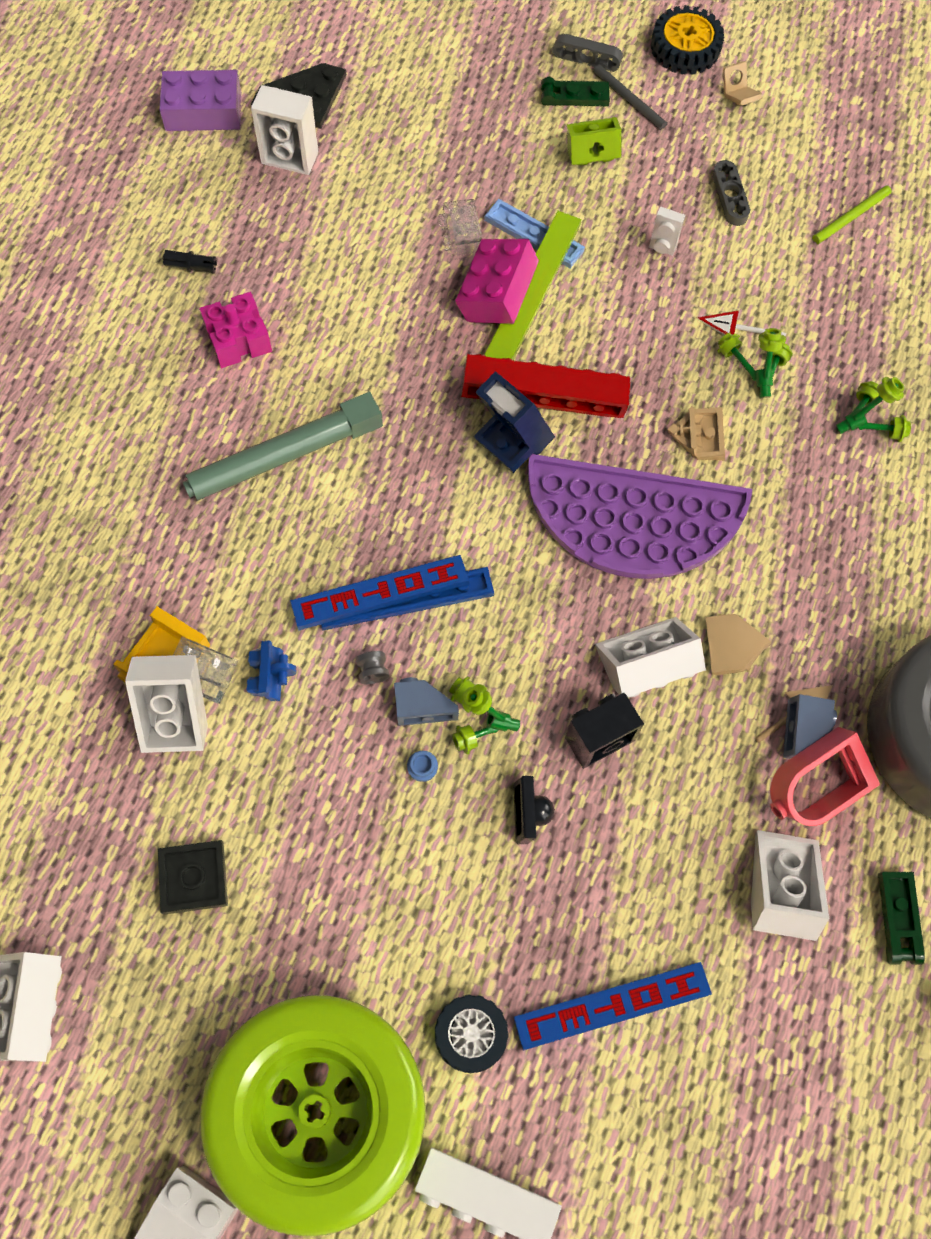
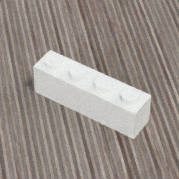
M432 1147L415 1188L416 1192L421 1193L419 1201L437 1209L441 1202L453 1208L451 1215L468 1223H471L473 1217L486 1223L484 1230L501 1238H504L505 1232L518 1237V1239H551L562 1208L560 1204Z

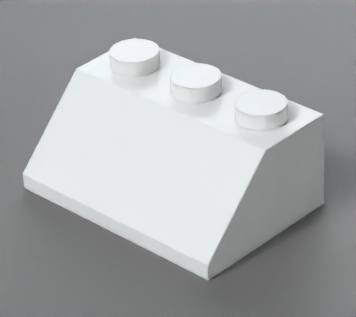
M677 617L595 644L612 687L619 695L625 692L627 697L638 696L641 692L652 688L664 687L668 683L681 678H691L696 673L706 670L701 638Z
M29 952L0 955V1061L46 1062L47 1053L52 1043L50 1035L52 1018L57 1009L55 1000L57 984L62 975L60 966L61 956Z

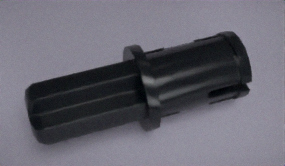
M165 250L163 264L170 267L184 268L188 272L197 270L215 274L216 268L214 266H217V257L194 254L193 251L185 253Z

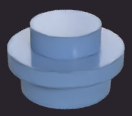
M418 751L410 756L407 770L414 780L420 782L429 781L437 773L438 762L432 753Z

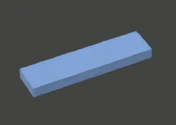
M500 199L495 202L484 217V221L516 239H529L532 247L538 250L549 229V226ZM573 240L562 264L571 269L584 252L585 246Z

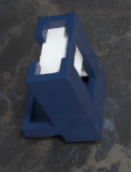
M496 371L476 391V394L493 417L475 434L474 438L511 472L514 473L532 454L539 455L555 438L535 404Z

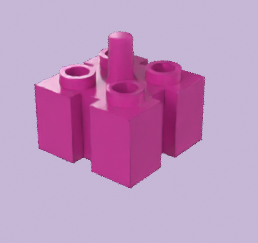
M251 292L230 298L232 304L222 306L219 301L199 308L205 329L221 368L242 362L240 356L250 353L252 358L272 352L268 331L262 317L259 315L258 307Z

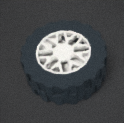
M465 995L464 997H458L447 1004L437 1018L435 1026L437 1050L443 1060L453 1069L465 1073L482 1072L496 1064L505 1052L509 1035L507 1021L501 1009L494 1002L485 999L483 996Z

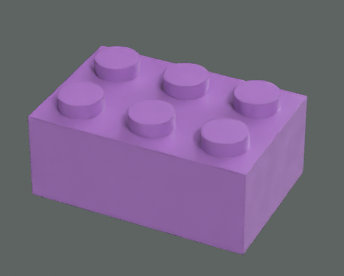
M162 71L160 113L165 131L240 130L242 91L238 71Z

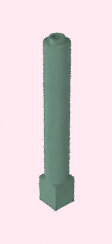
M367 392L341 403L340 410L190 472L185 475L187 480L182 483L189 498L195 496L197 501L346 437L352 436L355 439L383 427L382 412L371 392Z

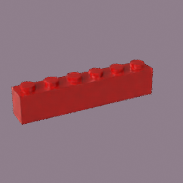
M467 354L461 394V397L481 400L476 391L496 371L532 401L537 408L624 418L629 406L630 376H623L618 373L594 372L590 369H572L562 365L551 366L538 362L514 361L510 358L486 357L482 354Z

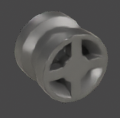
M371 651L357 656L356 663L361 668L359 675L360 683L368 685L383 682L389 678V671L384 667L386 661L384 652Z

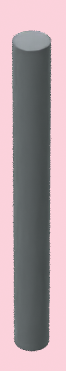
M600 64L594 67L593 73L603 81H609V86L660 131L667 126V122L604 67Z

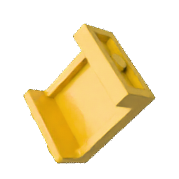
M156 606L150 614L153 623L123 662L116 660L113 663L119 672L117 677L125 683L132 657L196 655L198 663L210 647L206 636Z

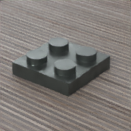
M222 840L158 848L161 914L228 906L225 853Z

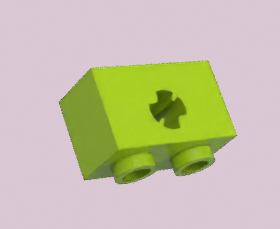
M617 117L567 124L568 155L572 165L582 166L587 165L589 162H609L616 158H622L621 127Z

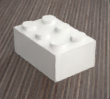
M261 85L251 107L261 164L309 175L318 155L312 97Z
M196 655L132 657L125 683L141 753L203 751L208 724Z

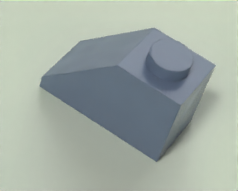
M409 677L394 683L398 726L458 720V705L427 681Z
M802 694L788 699L783 758L791 759L833 730L837 721V712L834 710L835 700Z

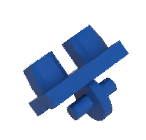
M270 640L261 641V648L249 651L248 662L250 667L260 669L258 677H250L247 680L246 690L253 696L265 697L270 701H280L281 685H287V677L296 675L297 667L288 663V655L283 654L281 648L274 647Z

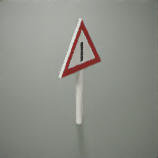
M739 311L697 318L722 335L727 333L733 335L735 334V329L759 334L765 331L763 328L737 324ZM781 332V335H784L786 337V333Z

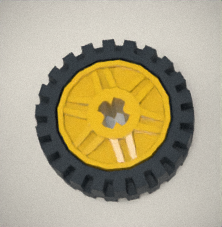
M684 5L683 10H681L680 6L674 7L673 11L671 9L666 10L665 14L662 13L659 19L656 20L652 33L651 50L653 56L656 57V61L659 64L663 62L662 67L666 69L671 66L672 72L676 73L680 69L681 74L685 75L687 70L690 71V75L696 74L697 69L700 73L705 72L706 68L709 70L718 61L724 41V28L721 26L719 19L715 20L716 16L712 13L707 16L708 11L705 9L699 12V7L696 6L693 7V10L689 9V5Z

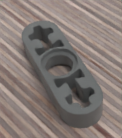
M569 34L558 35L552 49L553 54L557 58L583 64V62L588 63V66L592 67L600 64L606 70L612 72L619 69L623 59L622 51L616 46ZM582 50L591 51L593 56H586Z
M721 160L716 163L712 178L727 222L734 226H741L748 220L750 206L736 165L731 161ZM733 190L737 193V196L730 197L724 191Z

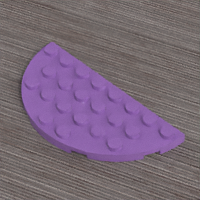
M535 454L529 457L528 463L530 496L535 511L549 534L559 545L580 561L598 570L628 578L655 579L670 577L690 571L711 560L728 545L739 530L747 514L753 490Z

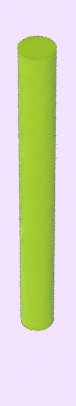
M888 185L884 186L816 233L812 240L820 244L892 193L891 188Z

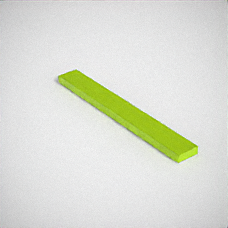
M557 211L536 252L539 262L514 324L500 323L485 353L486 357L510 358L514 360L581 226L582 219Z

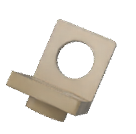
M746 61L723 67L724 96L726 99L735 102L739 106L762 99V93L747 87ZM739 70L741 73L740 80L736 84H731V73Z

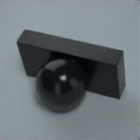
M522 776L513 784L515 839L517 844H529L536 839V826L547 825L551 822L555 808L553 802L548 797L542 795L534 796L533 776Z

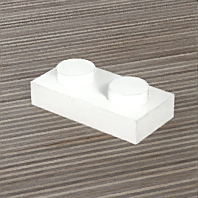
M660 206L649 248L654 249L660 254L673 256L677 248L685 215Z

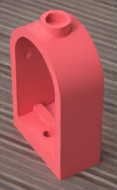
M837 727L778 768L771 782L770 795L772 803L770 806L773 813L780 820L787 817L806 826L824 824L880 785L857 732ZM838 752L850 779L807 809L797 812L793 803V792L797 782L806 773Z

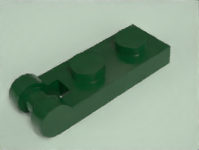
M545 77L541 80V90L543 92L541 94V102L544 106L609 107V81H555L552 77Z
M881 872L878 874L887 943V962L890 965H900L902 961H910L912 965H923L925 952L914 872ZM900 939H908L909 947L901 948Z

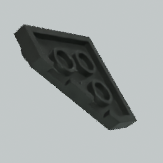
M321 63L264 85L311 96L315 127L321 129L347 74L344 68ZM257 91V93H256L254 99H253L252 102H251V107H252V105H253V103H254V100H255V98H256V96H257V94H258V91Z

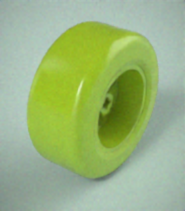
M309 995L287 999L260 1011L246 1021L231 1036L218 1054L206 1081L201 1104L200 1130L206 1161L216 1183L228 1200L241 1213L263 1227L294 1236L312 1237L340 1232L359 1224L376 1213L395 1195L404 1183L416 1160L423 1139L426 1116L425 1092L418 1066L410 1049L397 1031L380 1015L357 1002L340 997ZM326 1063L328 1065L329 1071L326 1081L322 1086L315 1087L308 1084L304 1072L307 1064ZM350 1077L355 1083L360 1097L355 1102L340 1104L334 1094L335 1088L344 1078ZM283 1079H288L298 1091V1095L291 1106L279 1105L273 1101L275 1090ZM321 1102L320 1110L325 1113L324 1117L315 1118L312 1122L310 1120L312 1113L308 1111L309 1105H317ZM341 1117L355 1119L360 1124L358 1132L350 1145L343 1144L334 1133V1128ZM291 1119L295 1124L297 1134L288 1146L281 1147L273 1134L272 1126L277 1121ZM321 1137L324 1140L328 1152V1157L325 1161L306 1162L304 1160L303 1152L309 1138Z

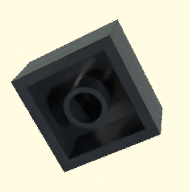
M625 692L616 697L614 694H610L598 702V707L590 711L588 708H584L571 717L572 720L568 726L565 739L583 769L637 739L644 723Z

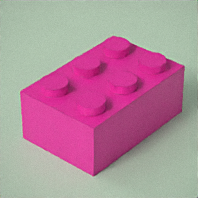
M481 239L455 300L467 322L514 324L539 262L529 239Z

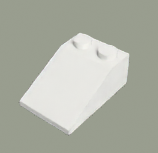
M757 830L755 834L751 893L754 931L817 941L829 920L819 840Z
M186 1166L177 1167L155 1200L134 1239H220L238 1209L221 1191Z

